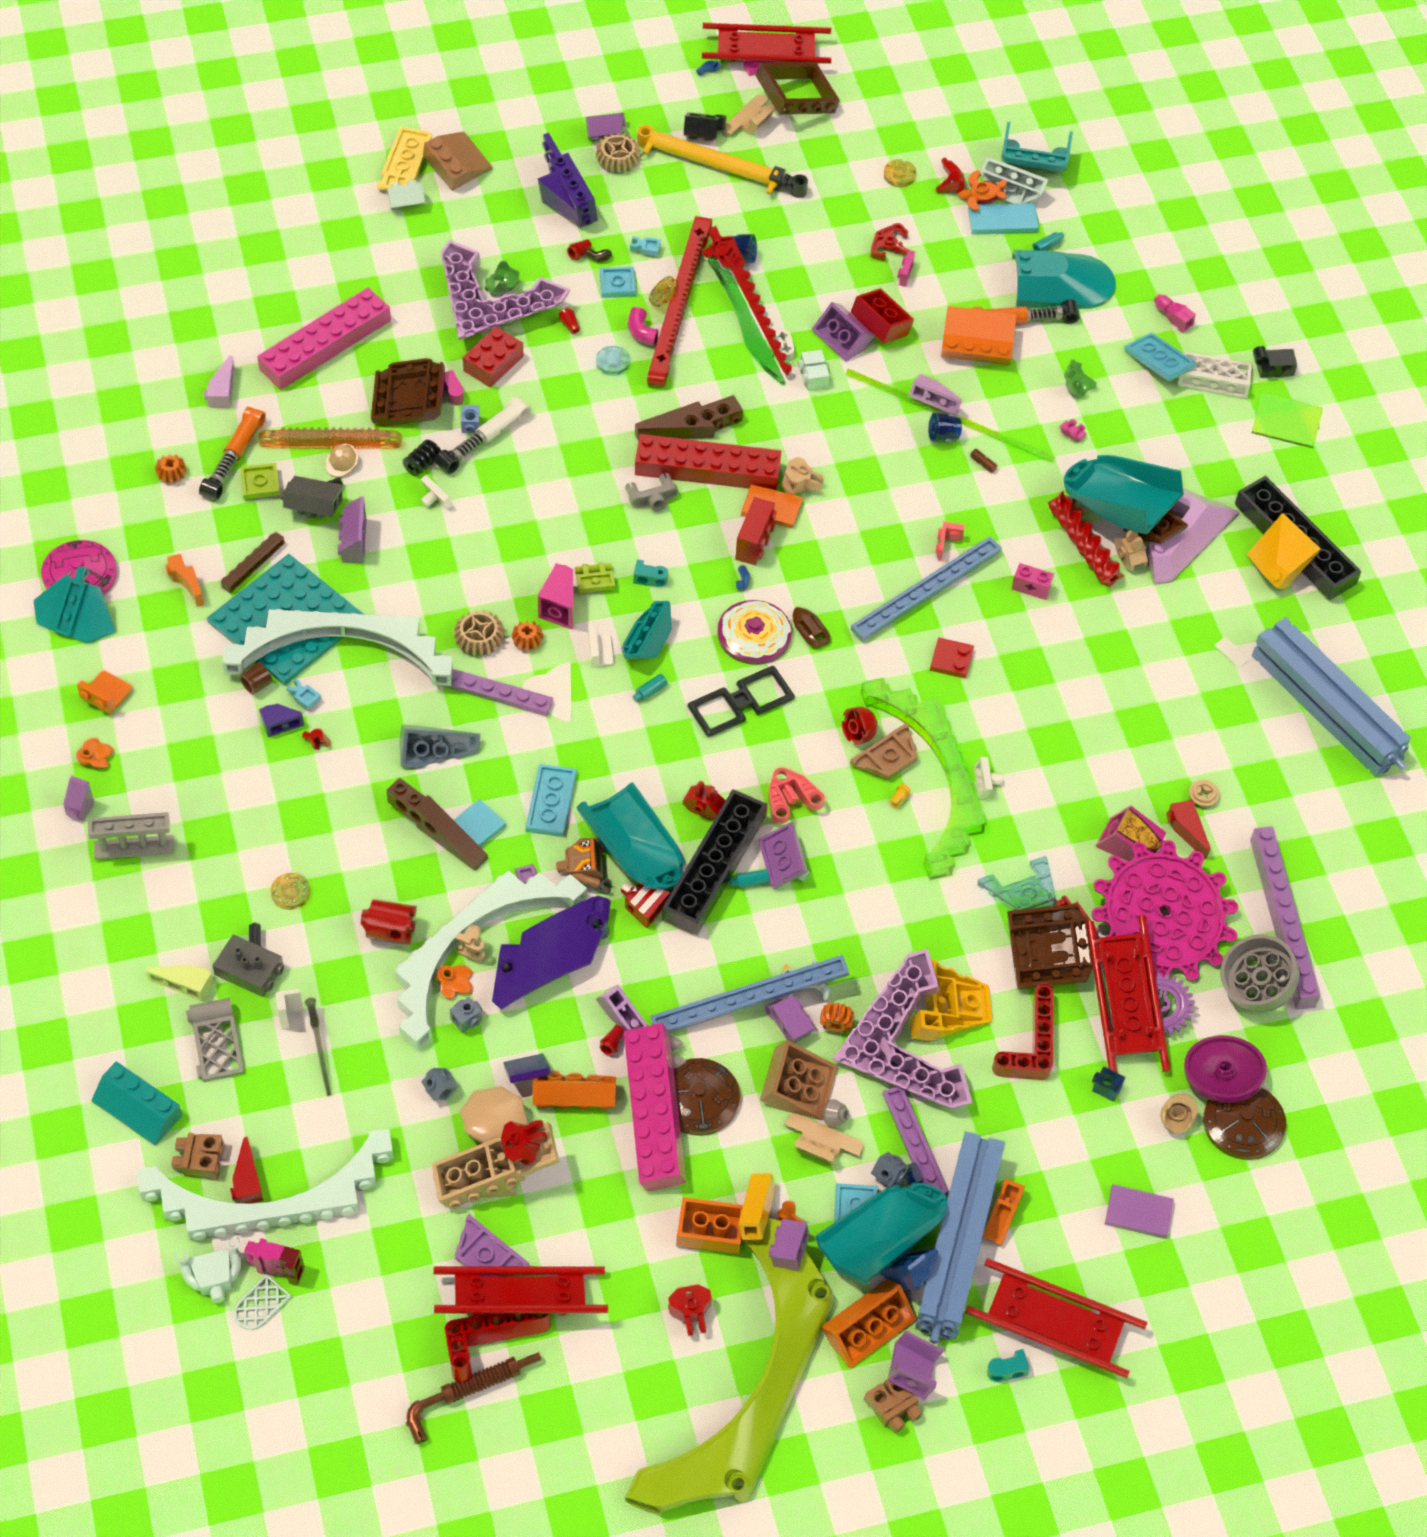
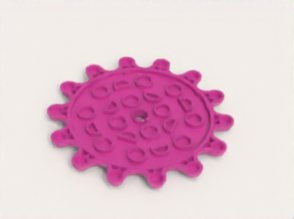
M1170 840L1164 841L1160 852L1156 854L1149 852L1144 843L1136 842L1132 846L1134 857L1131 861H1124L1115 855L1108 859V866L1114 873L1113 879H1097L1093 883L1095 892L1101 894L1105 898L1106 903L1102 907L1094 908L1091 913L1094 921L1104 922L1109 925L1111 931L1106 937L1140 933L1138 916L1145 915L1155 978H1157L1159 972L1164 978L1166 973L1170 975L1172 969H1178L1187 980L1193 981L1199 976L1197 968L1199 961L1204 960L1212 966L1222 964L1223 956L1217 950V943L1219 941L1234 942L1237 939V932L1226 925L1225 916L1236 913L1238 910V903L1236 901L1224 899L1219 893L1220 887L1227 881L1225 874L1222 872H1216L1211 875L1206 874L1202 870L1204 855L1201 852L1194 851L1189 857L1181 858L1176 853V845ZM1160 908H1167L1169 911V915L1163 916V914L1160 912Z

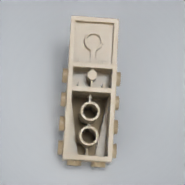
M546 1122L537 1131L546 1132L547 1137L540 1143L541 1147L537 1150L535 1161L529 1166L524 1165L520 1161L515 1163L505 1157L501 1136L431 1163L439 1202L449 1209H456L464 1203L477 1201L480 1198L515 1196V1186L518 1182L525 1180L524 1176L560 1162L551 1124Z

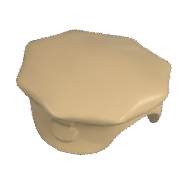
M502 1086L474 1091L460 1110L465 1132L481 1143L500 1137L504 1125L509 1121L527 1124L522 1098Z

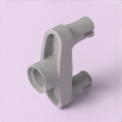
M665 473V476L664 474L660 475L659 480L662 486L639 492L634 482H631L632 487L630 483L625 486L632 507H651L654 512L662 511L666 507V502L675 498L679 490L676 484L672 482L669 473Z

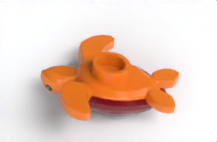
M977 170L968 179L971 189L960 191L958 197L961 200H968L967 205L970 209L979 211L978 204H988L997 199H1007L1003 190L1007 185V181L1001 180L998 184L991 181L978 182L981 173Z

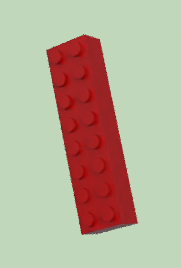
M639 434L635 457V475L659 478L660 475L664 474L665 476V473H669L672 480L750 488L752 484L777 491L782 450Z

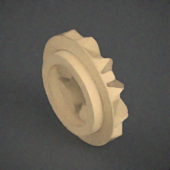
M1198 780L1189 788V799H1192L1194 804H1199L1200 807L1207 806L1209 808L1211 805H1215L1220 796L1217 786L1207 780ZM1201 790L1204 794H1207L1206 798H1204L1203 795H1200Z

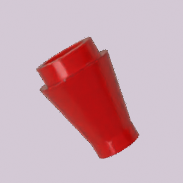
M586 239L570 244L567 248V254L572 260H578L589 248H592V243Z
M565 308L560 311L559 320L572 334L578 333L581 328L579 327L574 310Z
M615 1025L600 1040L599 1048L604 1054L613 1055L618 1051L624 1029L619 1025Z

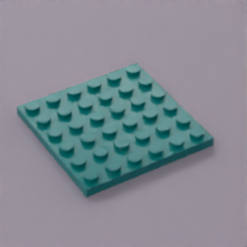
M288 553L208 616L207 622L233 644L244 645L247 627L258 626L266 628L269 609L365 614ZM320 637L298 641L278 648L255 662L263 664L270 675L285 686L344 637Z

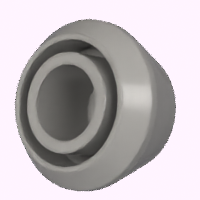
M832 1099L824 1107V1122L829 1127L843 1125L849 1118V1110L840 1101Z

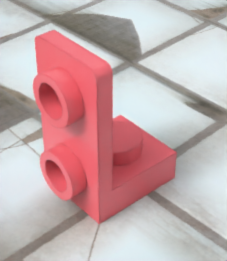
M943 522L942 529H938L937 539H940V543L936 544L935 553L939 554L938 561L942 560L945 539L952 541L963 540L964 524Z

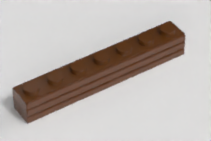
M276 531L270 534L268 539L263 541L258 548H255L250 555H247L245 560L240 562L234 570H231L226 577L222 578V589L231 594L285 544L284 536Z

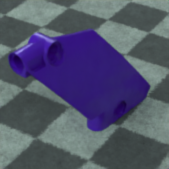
M595 896L582 901L522 932L520 944H501L492 1002L502 1010L536 989L564 975L591 965L600 941L609 934L610 899Z

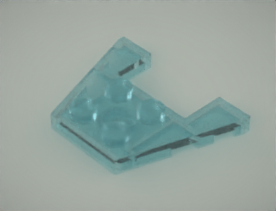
M1046 856L1031 860L1030 867L1036 875L1002 887L994 874L977 879V885L981 889L985 888L988 890L992 897H998L1011 910L1049 907L1056 904L1055 891Z

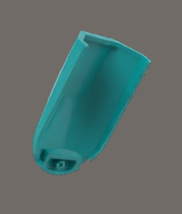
M1013 249L1012 259H1016L1017 271L1016 307L1047 308L1049 306L1052 308L1053 306H1060L1065 300L1071 299L1076 301L1078 309H1089L1103 305L1104 301L1111 298L1114 294L1116 281L1113 272L1104 262L1093 256L1056 251Z
M633 782L609 799L588 806L586 801H583L576 807L578 813L601 846L634 880L646 887L657 890H667L676 886L683 874V865L685 864L683 855L676 842Z
M912 1183L911 1187L900 1188L899 1185L889 1187L877 1193L817 1234V1245L836 1271L866 1284L895 1264L942 1221L948 1209L946 1196L939 1188L924 1183Z

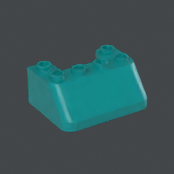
M1007 122L1001 156L1003 163L1015 167L1054 173L1066 171L1073 135L1072 131L1069 132L1067 148L1057 147L1051 153L1020 148L1019 142L1008 139L1011 122Z

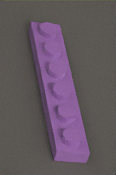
M453 669L451 686H443L544 716L548 715L553 703V697L456 669Z
M897 1086L883 1091V1098L920 1183L935 1186L947 1196V1187L904 1089Z

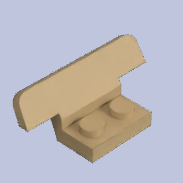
M763 95L754 97L726 123V129L723 133L731 136L737 129H741L752 135L771 117L775 110L772 103L767 107L763 106L769 101V97Z
M796 1113L791 1114L784 1124L802 1132L800 1139L797 1138L794 1147L800 1151L833 1165L841 1149L860 1157L863 1143L856 1138Z

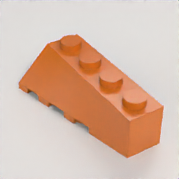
M551 1070L550 1075L533 1078V1105H537V1107L547 1108L549 1105L558 1106L559 1108L578 1106L581 1109H588L591 1106L599 1107L600 1109L615 1107L616 1077L589 1074L585 1078L582 1074L574 1072L565 1076L560 1074V1071Z

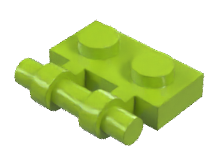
M598 562L597 565L582 564V566L575 567L579 594L615 590L613 571H609L612 570V564Z

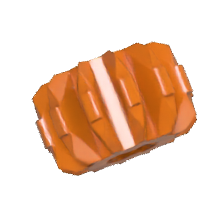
M169 453L167 457L162 455L161 459H157V465H155L157 477L159 480H163L164 483L168 481L171 484L173 481L179 482L180 478L185 477L187 470L183 458H179L177 454L172 456Z
M528 620L525 623L519 621L518 626L513 628V644L515 647L519 646L520 651L524 648L527 652H529L530 648L536 650L537 646H541L543 640L540 625H536L535 621L529 623Z
M838 1002L836 1004L828 1003V1005L823 1006L820 1014V1024L823 1025L824 1029H829V1032L834 1031L837 1034L838 1032L845 1033L851 1030L854 1022V1012L851 1011V1007H846L845 1004L841 1005Z

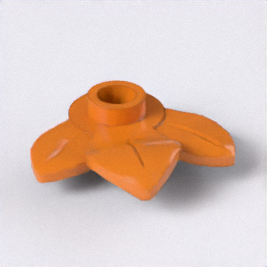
M90 738L83 743V748L77 751L76 758L84 766L92 765L94 768H107L109 764L106 758L112 755L114 748L108 744H100L98 738Z
M445 965L440 967L436 977L439 983H441L440 991L442 995L452 1000L456 992L471 994L472 986L468 978L472 976L473 971L464 965H456L454 967ZM444 972L449 973L450 977H446Z
M793 1201L783 1202L782 1208L777 1212L778 1221L787 1219L805 1223L795 1215L796 1206Z

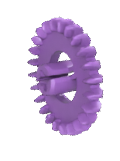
M1159 972L1156 978L1157 990L1160 991L1158 995L1159 1003L1162 1002V994L1164 993V1006L1161 1009V1015L1165 1016L1170 1011V1000L1167 997V992L1176 1001L1174 1012L1170 1016L1162 1018L1164 1034L1168 1031L1170 1036H1173V1029L1180 1033L1179 1025L1186 1028L1187 1024L1184 1020L1191 1021V1017L1187 1013H1194V1010L1189 1006H1193L1195 1002L1188 1000L1193 997V994L1186 993L1189 990V986L1182 987L1183 980L1176 982L1177 976L1169 979V973H1166L1163 978Z

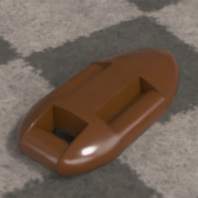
M795 607L792 615L795 628L807 644L818 649L829 644L830 634L818 616L806 608ZM823 636L822 639L816 641V638Z

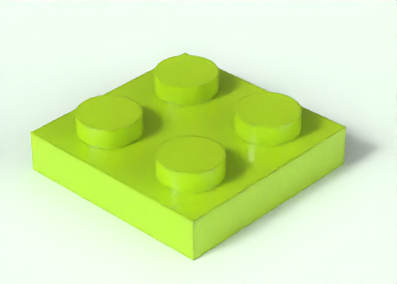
M276 463L240 467L244 499L280 495Z

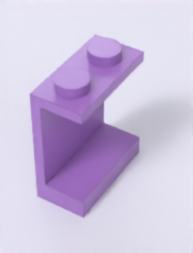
M905 1331L895 1342L887 1380L925 1400L936 1388L937 1382L931 1379L934 1362L942 1355L943 1350Z

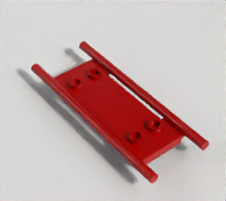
M703 22V29L719 30L718 53L702 52V59L731 60L732 62L746 60L816 62L822 64H831L832 57H815V34H831L830 27ZM738 30H739V31H764V32H789V33H796V34L738 32Z
M1145 915L1138 916L1140 933L1101 937L1099 939H1096L1094 921L1086 922L1110 1078L1118 1077L1115 1056L1159 1051L1162 1072L1170 1071ZM1100 963H1103L1113 1032H1111L1110 1022Z
M986 1258L984 1266L1004 1273L988 1313L968 1305L965 1314L1126 1379L1128 1378L1130 1370L1110 1363L1124 1322L1145 1330L1147 1321ZM1029 1283L1031 1285H1034L1036 1287H1039L1041 1289H1044L1046 1291H1049L1051 1293H1054L1056 1295H1059L1061 1297H1064L1066 1299H1069L1071 1301H1074L1076 1303L1099 1311L1100 1314L1094 1313L1092 1311H1089L1087 1309H1084L1082 1307H1079L1077 1305H1074L1072 1303H1069L1067 1301H1064L1062 1299H1059L1057 1297H1054L1052 1295L1027 1286V1284Z
M433 1266V1275H455V1305H434V1314H473L474 1316H479L480 1314L559 1313V1315L565 1316L567 1313H608V1305H586L583 1276L605 1275V1266ZM481 1275H558V1277H481Z

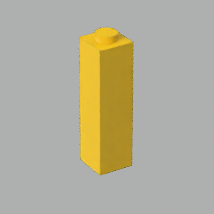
M772 1173L751 1174L739 1220L742 1240H763L775 1193Z

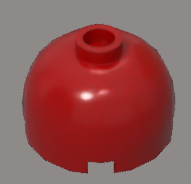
M862 706L845 710L843 713L845 719L842 721L841 726L848 741L852 740L853 745L869 742L876 735L878 728L874 713Z

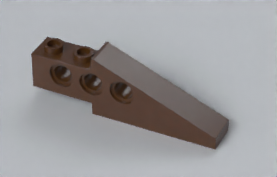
M734 395L703 406L697 401L635 423V437L639 440V434L680 439L713 438L714 431L741 422L743 419V409Z
M400 777L386 790L389 804L415 822L420 831L472 870L476 871L488 859V854L429 795L425 797Z

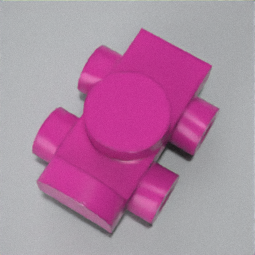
M1075 419L1066 420L1060 426L1062 434H1067L1070 439H1077L1080 442L1086 435V432H1084L1085 426L1080 424L1076 427L1077 422Z

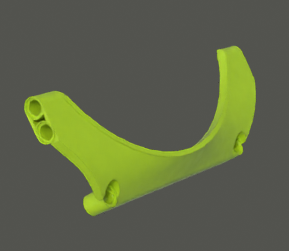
M768 1218L763 1240H742L756 1256L766 1272L775 1303L776 1320L772 1350L756 1389L734 1418L707 1441L681 1456L639 1469L624 1498L632 1506L662 1514L663 1511L702 1499L733 1495L735 1500L743 1502L750 1498L822 1331L821 1326L825 1324L834 1303L829 1287L825 1284L823 1277L806 1250L804 1251L798 1271L773 1266L772 1259L769 1257V1249L775 1243V1231L777 1226H780L781 1221ZM744 1485L742 1489L736 1490L737 1487Z

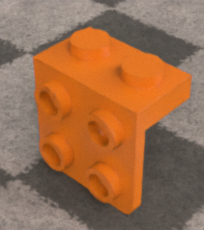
M105 670L101 671L90 684L83 680L77 684L81 699L110 715L132 691L131 684Z

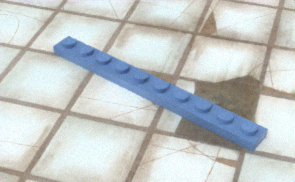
M989 536L852 624L851 630L863 642L1001 553L1002 547Z
M843 955L652 1015L651 1020L653 1024L663 1022L669 1033L849 976V971Z

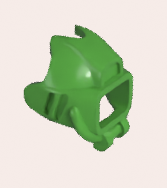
M500 261L495 273L490 278H486L485 290L493 295H503L505 291H511L519 283L520 272L511 268L507 261ZM494 280H503L496 287H493Z
M1071 360L1064 375L1066 379L1065 385L1072 394L1083 398L1089 389H1094L1097 386V383L1083 373L1081 363Z

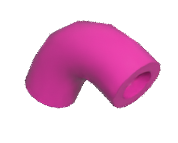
M633 307L629 313L627 323L630 334L637 341L655 347L658 341L659 330L649 328L644 324L647 317V312L644 309Z

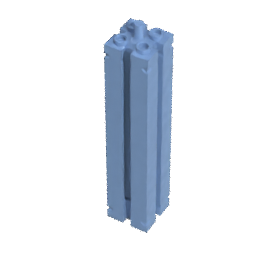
M1285 617L1275 623L1272 629L1268 628L1258 635L1257 646L1254 647L1252 657L1259 661L1260 665L1362 765L1368 768L1375 777L1381 773L1385 774L1394 764L1401 771L1406 768L1407 765L1403 762V759L1405 758V752L1409 748L1408 744L1411 737L1404 733L1395 721L1295 625H1292Z
M967 1131L964 1133L947 1199L948 1209L942 1219L935 1246L939 1253L931 1275L927 1278L915 1329H918L921 1333L931 1334L930 1342L934 1344L938 1343L939 1337L946 1340L957 1339L1005 1146L1004 1141L989 1138V1140L982 1139L981 1135Z

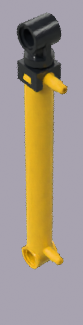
M641 125L637 130V143H639V147L644 148V155H647L651 148H655L768 185L766 191L768 195L773 190L779 192L780 189L791 191V195L795 198H803L807 195L808 178L805 175L797 174L791 176L786 173L784 168L775 166L772 169L654 131L650 125Z

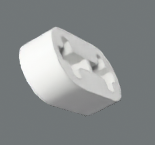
M779 330L775 336V340L781 342L779 351L786 354L785 360H790L794 356V345L791 335L786 330Z

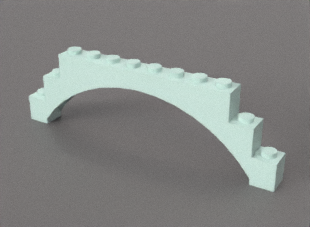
M269 609L266 628L258 626L247 627L244 645L225 644L222 661L224 674L240 675L255 661L283 646L312 638L352 637L373 641L402 653L426 672L432 679V685L451 686L453 674V658L446 655L436 656V637L419 636V618L412 616L398 617L393 615L380 616L374 614L362 615L356 613L343 614L337 612L325 613Z
M509 870L504 875L498 876L494 884L486 887L478 898L471 900L462 912L456 913L453 919L448 924H444L436 935L429 937L420 949L414 950L405 962L399 963L395 968V980L406 989L401 991L397 997L398 1009L408 1016L400 1023V1036L417 1051L432 1038L431 1028L427 1025L430 992L438 969L442 967L451 952L461 943L456 940L458 933L464 934L471 925H476L480 928L497 918L520 910L553 906L571 907L587 899V888L572 875H568L565 879L562 878L556 886L541 873L530 877L526 884Z
M389 1128L369 1131V1137L359 1152L335 1175L306 1192L273 1202L240 1204L205 1198L185 1190L170 1181L160 1172L158 1166L137 1169L139 1193L142 1201L152 1202L162 1198L165 1220L178 1221L185 1217L189 1240L201 1241L206 1237L212 1236L224 1237L230 1233L243 1234L248 1232V1230L254 1229L266 1230L269 1227L278 1225L284 1227L296 1222L308 1223L320 1218L326 1220L338 1215L350 1216L359 1212L355 1189L366 1190L376 1186L373 1163L382 1164L387 1163L389 1160H394Z

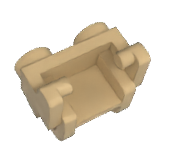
M471 925L464 934H457L456 940L465 943V948L462 945L458 946L457 954L476 962H481L485 958V952L482 951L484 949V942L480 938L481 929L478 926Z

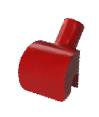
M319 728L312 730L310 733L304 731L302 734V738L309 740L315 750H320V744L322 743L325 744V747L331 745L330 739Z

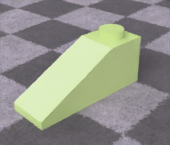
M194 965L148 967L146 970L149 981L200 1001L204 1000L214 982L212 972L209 969Z

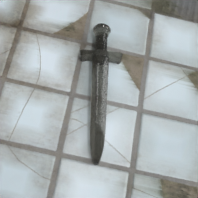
M310 997L304 1003L309 1011V1022L314 1032L326 1094L330 1096L328 1072L319 1032L320 1022L316 1011V999Z

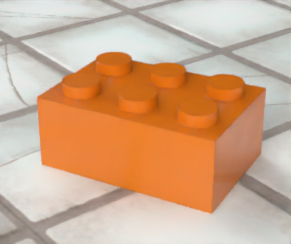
M682 1197L676 1246L739 1254L741 1244L739 1220L743 1205Z

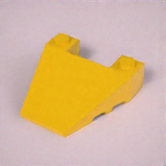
M931 959L940 992L925 996L927 1011L920 1010L910 1020L911 1039L932 1041L991 1023L993 1020L989 986L966 975L964 977L955 973V969L951 967L947 969L939 965L938 961Z

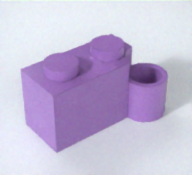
M624 112L585 117L587 137H592V140L602 139L601 135H608L609 137L610 134L614 136L617 133H622L621 126H626Z
M793 995L784 1000L777 998L765 1005L767 1015L774 1019L786 1040L795 1044L811 1035L814 1029L813 1021L809 1016L805 1015L801 1002L795 999Z

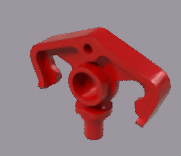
M894 223L877 231L871 246V257L885 261L886 253L877 251L881 247L886 251L894 250L896 254L902 253L907 256L909 249L903 247V243L901 241L898 242L893 233L899 231L901 236L907 238L908 230L902 224Z

